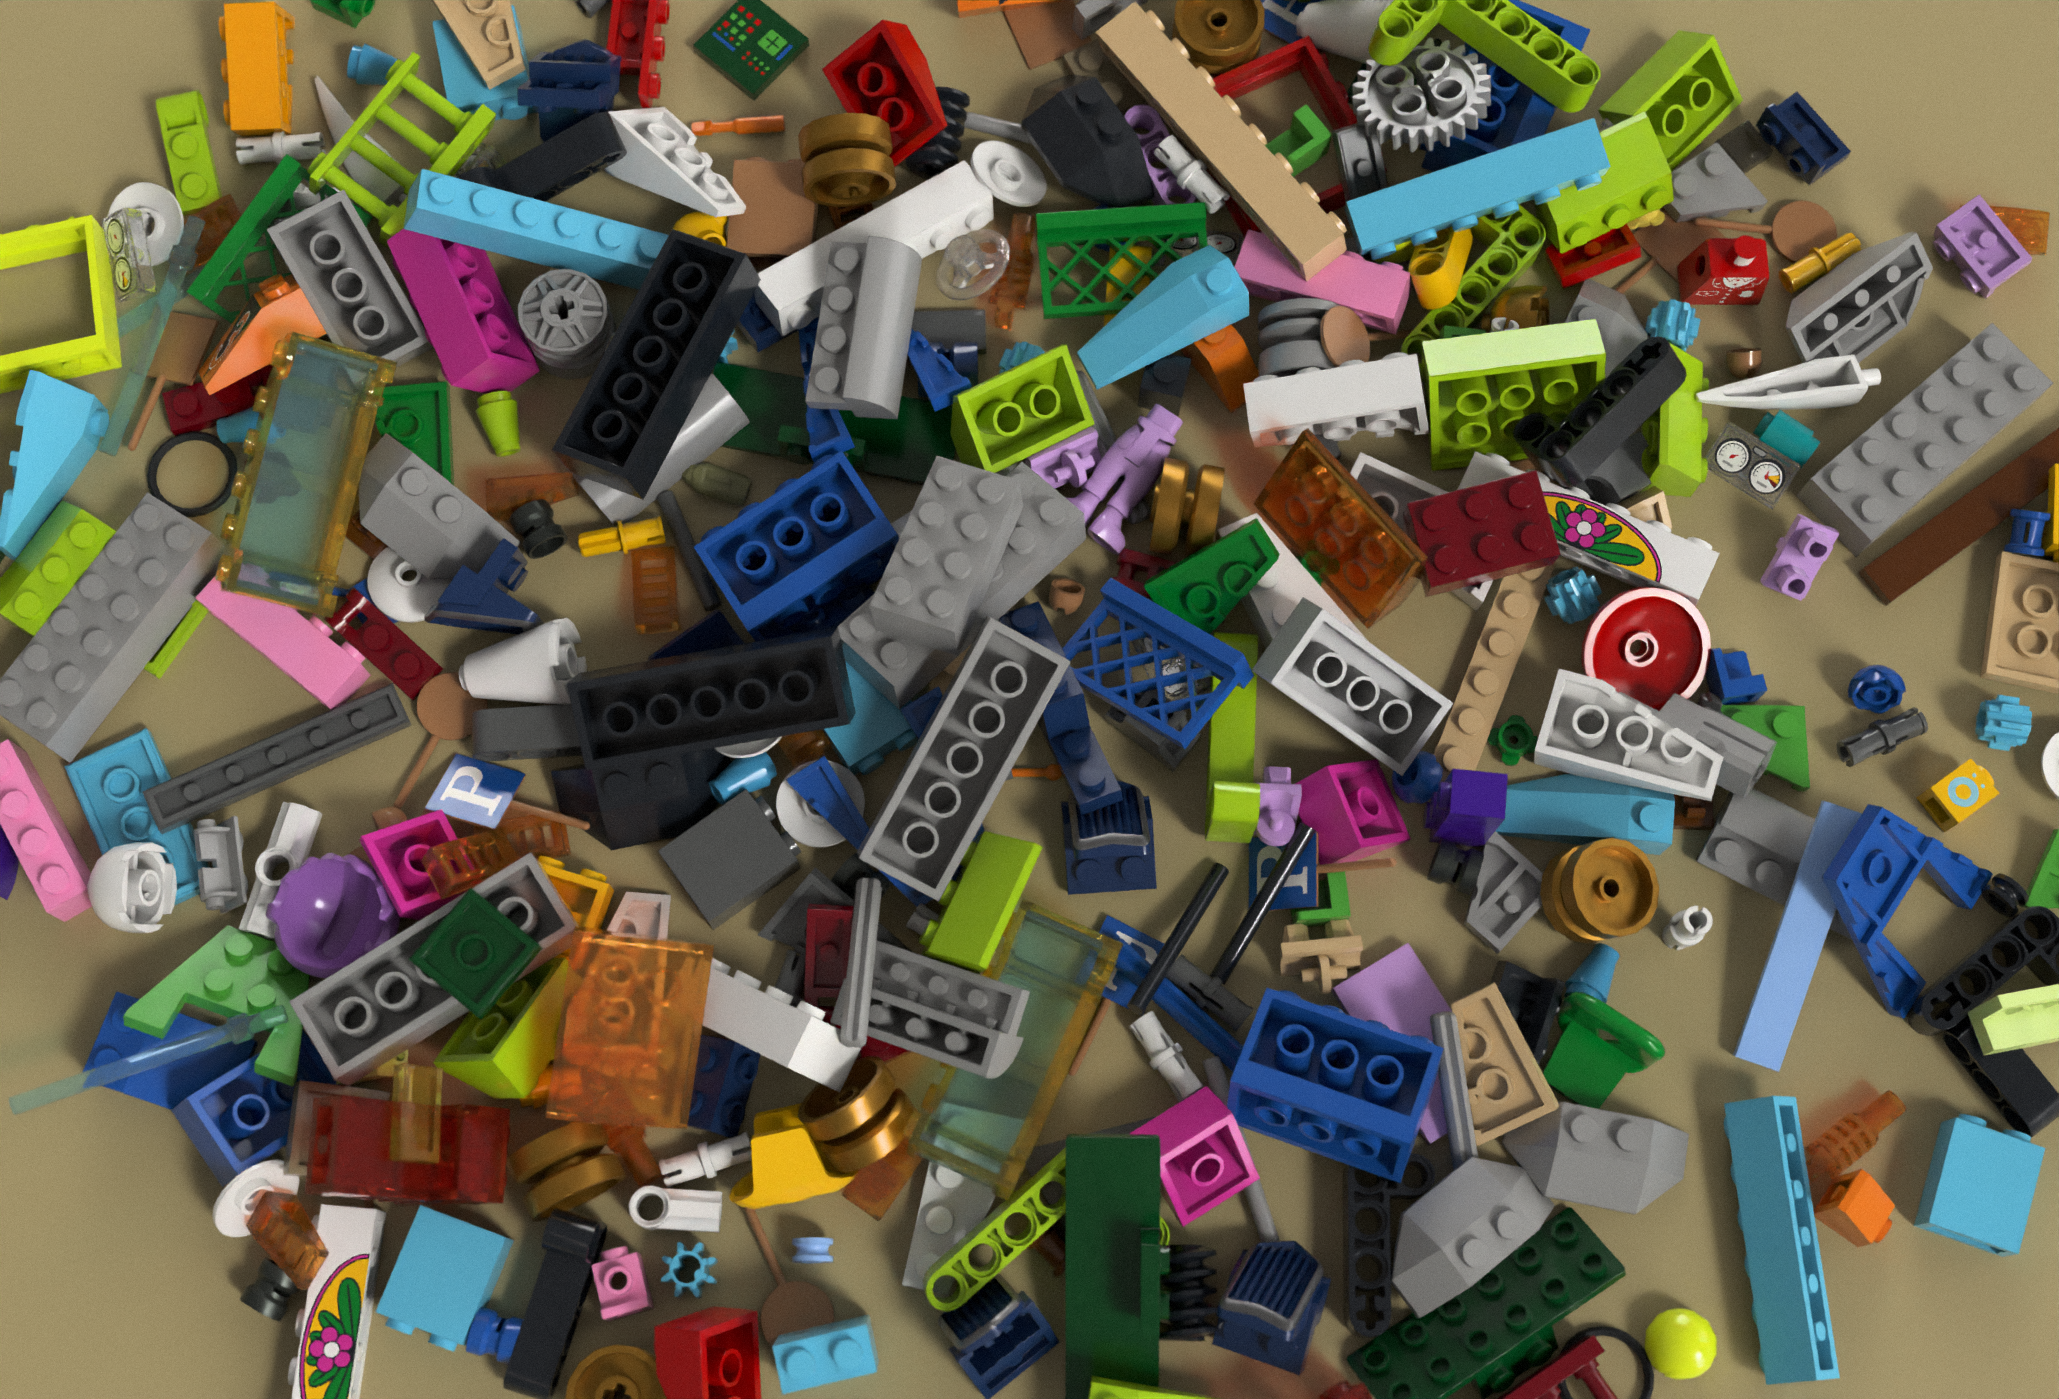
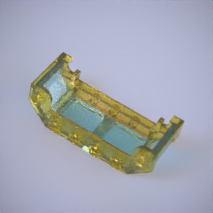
M292 331L285 335L283 341H276L271 357L273 368L266 387L259 386L255 396L253 411L259 412L256 428H248L244 439L242 453L247 454L248 459L245 471L238 470L234 478L231 496L238 498L234 513H227L222 524L220 538L227 541L224 554H222L219 560L215 579L221 581L220 592L237 594L297 609L323 618H333L338 596L332 595L334 585L338 582L339 575H336L377 409L383 405L384 398H382L385 383H392L397 362Z
M1024 899L1017 913H1012L1002 937H1005V941L996 966L989 964L982 974L983 976L1030 991L1017 1031V1036L1023 1037V1041L1015 1059L1003 1074L993 1079L985 1078L941 1062L940 1068L945 1069L946 1072L940 1084L937 1085L933 1082L930 1084L921 1104V1108L924 1109L922 1114L913 1111L903 1133V1137L909 1139L907 1155L913 1158L919 1155L993 1189L992 1194L1008 1201L1013 1194L1018 1179L1021 1178L1093 1020L1123 946V943Z

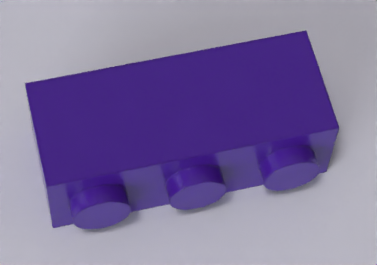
M1452 769L1446 780L1439 782L1437 792L1432 793L1431 802H1426L1423 828L1430 829L1429 842L1439 843L1441 838L1454 842L1455 845L1482 848L1505 820L1508 774Z

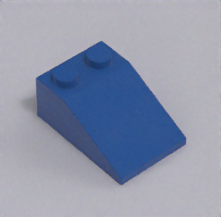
M116 991L80 1078L173 1110L193 1093L253 1056L258 1041L181 1013L177 1015L164 1039L157 1038L124 1026L125 1012L139 999Z
M303 1030L296 1082L302 1080L340 1085L336 1084V1080L333 1078L321 1055ZM260 1053L193 1093L171 1110L222 1187L230 1183L246 1169L259 1164L287 1145L294 1086L254 1073L255 1061Z

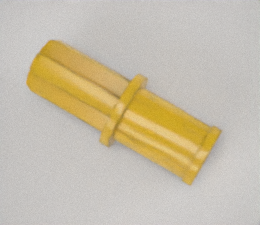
M1846 233L1820 249L1813 247L1809 250L1807 256L1779 270V279L1789 293H1794L1804 285L1826 275L1853 253L1861 251V243L1853 233Z
M661 516L624 524L620 520L617 521L618 526L584 532L578 535L579 549L583 557L623 550L624 554H628L630 549L666 543Z

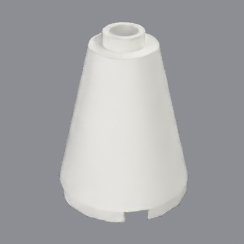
M1324 0L1309 3L1304 11H1301L1298 15L1296 24L1297 34L1302 38L1309 35L1316 49L1366 64L1368 59L1374 60L1369 54L1368 44L1381 13L1394 0Z
M568 618L554 619L466 656L464 664L459 668L461 686L465 691L468 690L474 698L556 705L571 704L567 683L578 673L587 672L585 656L577 657L574 646L576 643H582L580 635L574 623Z

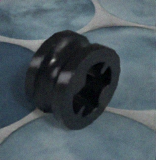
M2001 873L1996 874L1992 878L1993 886L1986 885L1981 893L1984 900L1995 911L2010 918L2017 914V905L2023 906L2029 900L2027 892L2018 882Z

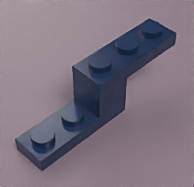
M1039 601L1012 610L999 618L1000 623L1066 658ZM1069 664L1039 718L1038 724L1080 814L1084 815L1122 801L1123 797L1121 788L1090 727L1084 693Z

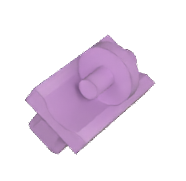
M1090 426L1023 459V462L1054 489L1068 482L1076 488L1087 482L1086 474L1094 471L1102 459L1097 445V430Z
M1797 514L1786 536L1779 538L1775 545L1778 550L1760 580L1762 585L1801 601L1812 586L1811 583L1821 565L1831 553L1839 532L1832 527L1824 526L1801 514Z
M1267 766L1264 767L1263 783H1259V820L1253 836H1258L1267 845L1283 846L1294 835L1302 797L1301 784H1291V768Z

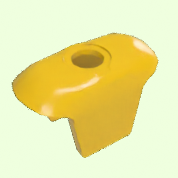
M802 1103L758 1112L754 1115V1135L751 1138L752 1170L734 1185L729 1194V1199L741 1207L751 1209L798 1202L842 1189L854 1179L858 1170L851 1172L836 1171L820 1149L821 1140H815L798 1118L799 1107Z

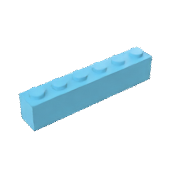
M1595 118L1346 201L1345 212L1359 255L1363 257L1371 254L1372 260L1395 253L1397 251L1396 245L1412 241L1413 246L1430 242L1437 238V231L1452 227L1454 232H1459L1479 224L1477 218L1491 213L1494 214L1495 218L1508 216L1519 211L1518 204L1534 199L1536 205L1560 197L1559 190L1576 185L1577 191L1591 188L1602 182L1601 176H1604L1611 166Z
M421 169L409 189L403 228L556 269H572L585 273L591 278L637 290L643 284L669 236L664 233L426 169Z
M1768 1096L1724 1103L1726 1114L1724 1130L1731 1147L1733 1161L1731 1164V1177L1737 1187L1740 1207L1737 1217L1739 1226L1744 1234L1746 1247L1744 1264L1746 1273L1751 1281L1753 1294L1751 1311L1753 1320L1758 1327L1761 1347L1759 1351V1364L1765 1374L1766 1385L1840 1378L1796 1097Z

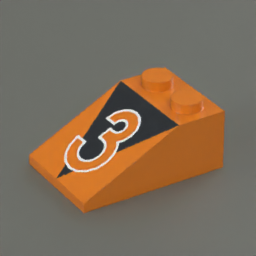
M277 274L258 285L260 291L251 296L200 368L198 373L209 395L327 334L301 287L292 275L283 278L282 274Z

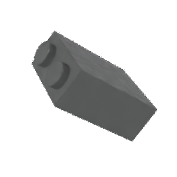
M747 789L658 850L664 862L713 930L801 869L795 857L801 853L796 842L787 831L779 835L770 822L776 818L770 806L762 796L754 800Z

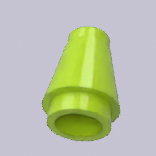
M496 391L479 397L477 399L479 408L475 412L495 451L496 457L510 456L520 452L517 401L512 400L510 391Z

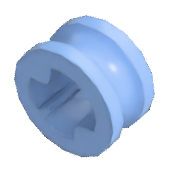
M805 1237L792 1239V1245L797 1248L796 1255L792 1256V1263L816 1264L833 1262V1256L828 1252L829 1247L833 1245V1238Z

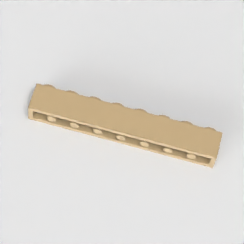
M1134 1L1096 31L1102 52L1148 104L1157 111L1163 121L1198 160L1201 159L1207 165V170L1307 282L1347 250L1344 233L1347 232L1345 225L1334 212L1330 211L1328 214L1324 212L1318 205L1320 202L1318 195L1307 182L1304 181L1302 184L1297 182L1291 175L1293 173L1291 165L1281 153L1277 152L1273 155L1265 146L1267 140L1259 128L1253 123L1247 126L1239 117L1241 112L1232 98L1227 94L1221 97L1215 91V83L1210 74L1202 66L1196 69L1188 61L1190 55L1183 44L1177 38L1170 41L1163 33L1165 28L1157 15L1152 10H1148L1145 13Z

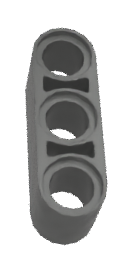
M571 704L483 709L472 713L473 758L476 760L507 761L583 756Z

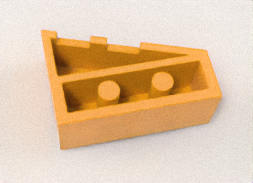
M275 2L224 3V16L219 17V33L221 40L226 42L227 58H222L221 73L224 83H228L229 100H225L223 106L226 124L231 126V131L240 136L273 135L274 132H284L286 135H291L293 87L291 84H288L287 64L294 63V52L292 49H286V30L295 29V17Z

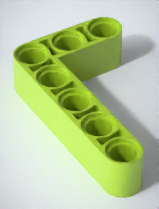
M1394 0L1381 13L1368 44L1369 54L1377 63L1386 66L1397 65L1439 23L1557 108L1570 113L1579 112L1585 108L1601 77L1598 65L1591 58L1508 0Z
M1519 204V211L1499 218L1500 220H1489L1485 216L1477 218L1479 224L1470 228L1471 233L1488 249L1462 276L1454 300L1442 308L1432 309L1405 338L1399 352L1406 354L1419 353L1422 355V341L1439 339L1440 331L1435 327L1437 324L1474 329L1482 320L1483 314H1488L1492 309L1495 300L1500 294L1510 289L1535 262L1546 239V230L1540 220ZM1515 238H1525L1532 246H1522ZM1489 267H1499L1503 269L1506 274L1496 275L1491 272ZM1472 295L1478 299L1479 304H1469L1465 302L1462 296ZM1418 363L1421 382H1423L1422 363Z
M1213 632V637L1243 653L1251 670L1253 669L1258 658L1257 634ZM1254 672V677L1246 687L1242 689L1236 686L1209 719L1205 841L1250 843L1258 824L1260 784L1253 783L1257 674ZM1214 676L1210 677V693L1221 682V680Z
M1066 1147L926 1271L923 1278V1290L932 1306L938 1310L952 1311L963 1305L1066 1213ZM1051 1181L1059 1182L1062 1186L1061 1198L1054 1204L1047 1205L1041 1203L1039 1193L1043 1185ZM1017 1212L1025 1214L1028 1223L1026 1229L1021 1234L1012 1236L1005 1233L1004 1223L1009 1215ZM1160 1216V1245H1168L1170 1239L1169 1228ZM978 1244L991 1246L993 1254L987 1264L977 1267L969 1263L968 1256L974 1246ZM941 1276H953L957 1279L956 1291L949 1297L942 1298L936 1296L933 1293L935 1281Z

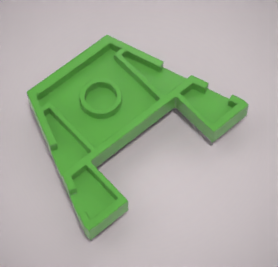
M227 925L132 1005L124 1014V1026L164 1039L184 1003H190L270 1032L268 1040L255 1061L254 1073L294 1086L297 1080L303 1025L289 1001L308 990L310 975L292 966L279 951L276 942Z

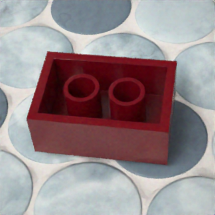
M1536 470L1407 503L1402 514L1425 597L1553 565L1561 555Z

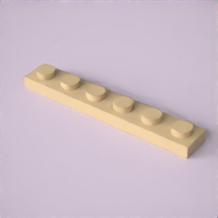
M1556 561L1553 565L1502 578L1453 702L1454 704L1451 707L1433 753L1436 756V761L1443 768L1441 782L1446 780L1452 769L1476 770Z

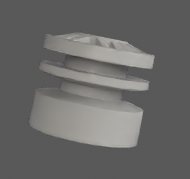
M572 269L551 270L536 277L527 286L518 304L520 327L539 366L553 376L568 380L586 378L595 372L617 331L607 298L595 280L585 273ZM568 313L569 317L562 319L561 315Z
M1295 298L1282 300L1262 309L1257 319L1258 330L1260 331L1258 345L1263 350L1258 360L1259 377L1263 375L1291 376L1296 375L1299 370L1310 367L1320 368L1321 370L1336 368L1324 351L1320 337V324L1323 315L1328 309L1341 305L1317 298Z

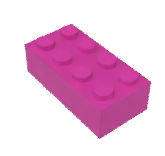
M405 229L400 230L387 240L393 254L394 267L405 281L409 290V300L422 319L426 328L424 331L428 342L435 348L442 364L441 372L451 386L485 394L496 391L512 392L540 371L485 250Z

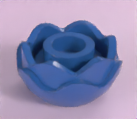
M1870 665L1861 669L1853 676L1848 687V696L1853 699L1858 709L1870 710L1877 714L1885 713L1890 708L1898 706L1902 701V694L1906 692L1905 683L1901 676L1895 670L1884 665Z
M1420 751L1403 776L1393 770L1392 785L1396 795L1407 804H1423L1429 801L1432 793L1438 790L1443 768L1436 761L1434 754Z

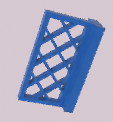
M1110 577L1100 589L1104 599L1062 650L1069 661L1077 653L1092 650L1093 665L1077 669L1071 667L1080 686L1181 748L1186 749L1236 686L1244 689L1254 677V674L1243 653ZM1108 615L1119 621L1120 632L1098 637L1097 629ZM1146 637L1152 640L1153 651L1130 656L1129 641ZM1122 644L1123 658L1101 663L1099 648ZM1175 657L1185 659L1186 671L1163 676L1162 660ZM1154 662L1156 678L1133 683L1132 667ZM1124 669L1125 685L1112 688L1103 686L1102 674ZM1211 676L1221 680L1213 692L1196 695L1195 680ZM1188 682L1189 698L1166 703L1165 687ZM1157 689L1158 705L1139 708L1135 705L1134 694ZM1191 709L1192 718L1181 732L1169 726V713Z

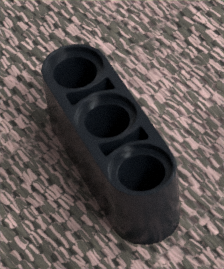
M1969 1015L1956 1026L1942 1034L1944 1042L1952 1054L2015 1131L2025 1133L2032 1138L2059 1117V1093L2022 1048L1984 1056Z

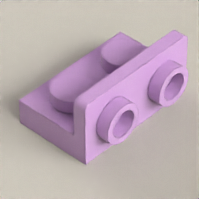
M1980 194L1937 224L1933 234L1936 239L1933 245L1940 256L1947 262L1952 259L1962 271L1959 276L1968 290L1973 294L1979 291L1985 299L1993 294L1995 288L2030 264L2033 259Z

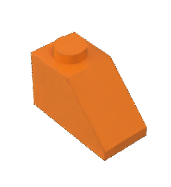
M1232 324L1180 349L1187 358L1191 359V364L1231 413L1246 403L1243 384L1253 382L1254 379L1259 377V372L1244 339Z
M1859 1169L1834 1177L1815 1207L1814 1216L1849 1242L1860 1247L1872 1244L1873 1241L1879 1243L1886 1236L1893 1223L1888 1217L1895 1205L1873 1177L1865 1170Z

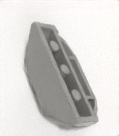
M1910 232L1853 253L1791 300L1785 328L1802 363L1815 359L1855 354L1859 363L1908 325L1921 296L1924 280L1929 278L1933 269L1917 232Z
M1591 279L1584 281L1565 323L1596 319L1606 352V377L1640 343L1649 339L1625 294Z
M387 433L358 465L360 524L429 580L454 578L462 565L478 574L503 538L516 547L521 544L517 538L479 505Z
M1558 1102L1560 1106L1556 1110L1503 1134L1502 1146L1512 1155L1519 1167L1526 1171L1543 1197L1636 1214L1683 1179L1689 1134L1652 1119Z
M1470 1157L1401 1213L1395 1243L1393 1267H1391V1284L1417 1318H1421L1470 1288L1535 1234L1555 1205L1550 1198L1542 1196L1522 1167Z

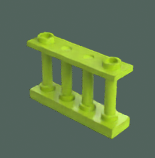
M414 51L405 62L398 59L391 66L385 76V80L388 81L387 84L328 155L321 152L313 160L307 171L310 174L309 191L316 195L328 182L339 191L345 190L351 200L379 220L378 225L382 227L379 242L389 250L387 240L404 228L409 189L419 173L416 175L412 174L365 139L364 136L379 119L430 157L429 162L432 166L429 171L454 177L493 129L496 113L484 104L479 107L475 114H472L470 111L464 113L417 78L415 75L418 72L420 56ZM403 89H406L455 126L454 131L457 133V136L449 145L445 142L439 144L390 107ZM352 151H355L405 189L404 194L407 197L399 207H396L394 204L389 207L338 169Z

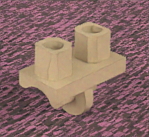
M1347 919L1332 920L1326 923L1324 927L1325 939L1315 940L1309 939L1306 925H1286L1283 932V943H1280L1278 963L1280 977L1301 975L1302 983L1318 981L1321 994L1331 993L1332 979L1347 978V970L1360 969V954L1363 951L1361 935L1354 936Z

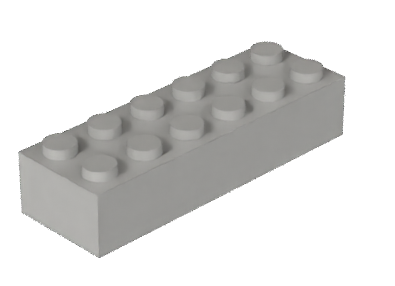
M1991 323L1810 478L1796 496L1825 526L1836 529L1839 532L1837 538L1857 557L2036 402L2053 382Z
M1023 462L1006 475V477L1020 480L1023 509L961 653L972 644L986 616L995 620L1002 617L1086 540L1084 513ZM873 594L838 626L844 658L848 664L898 709H901L958 656L875 630L869 606L874 596Z
M147 492L0 679V716L71 763L141 673L148 661L151 660L192 607L194 601L197 600L195 597L216 576L233 553L210 531Z
M986 616L857 851L858 859L939 901L1071 661L997 620Z
M531 852L472 888L543 947L514 982L586 938L541 863ZM467 892L289 1001L336 1081L350 1086L469 1011L409 960Z

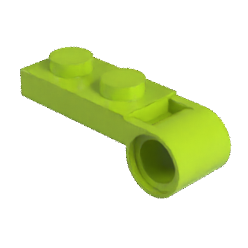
M195 90L157 98L156 108L176 199L180 204L183 216L224 208L225 205L207 127H209L208 113L200 91Z

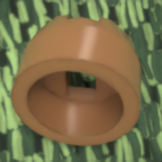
M1739 348L1726 352L1729 372L1738 379L1754 377L1761 369V348Z
M1054 579L1049 590V604L1054 611L1057 612L1060 607L1065 609L1064 615H1069L1081 606L1085 588L1080 583L1071 579Z
M384 807L371 813L377 831L407 821L404 812L395 807Z

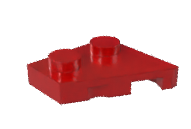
M1627 223L1563 254L1558 252L1553 243L1545 250L1547 262L1563 289L1642 257L1640 245Z

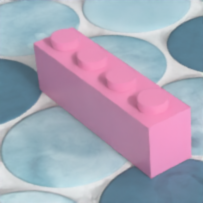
M1247 231L1235 264V269L1248 289L1249 295L1274 302L1295 298H1317L1332 301L1354 311L1362 320L1364 326L1392 334L1397 333L1412 290L1410 272L1405 271L1402 266L1392 262H1382L1380 265L1365 261L1361 255L1351 251H1345L1306 282L1262 231Z
M230 559L195 598L212 615L329 710L346 704L371 676L361 664L366 658L348 642L345 641L339 646L332 641L329 636L333 631L314 615L309 620H306L296 612L301 605L285 591L280 589L275 595L264 585L269 580L254 566L248 563L243 569Z
M9 739L0 743V824L45 911L65 922L92 907L87 890L91 873L28 753Z

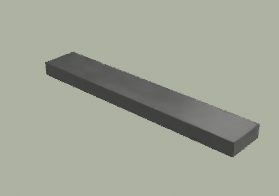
M392 683L143 791V795L159 832L165 834L412 726Z

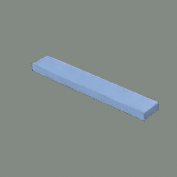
M1821 801L1733 1053L1735 1057L1778 1072L1780 1071L1836 910V905L1822 876L1862 813L1827 801Z

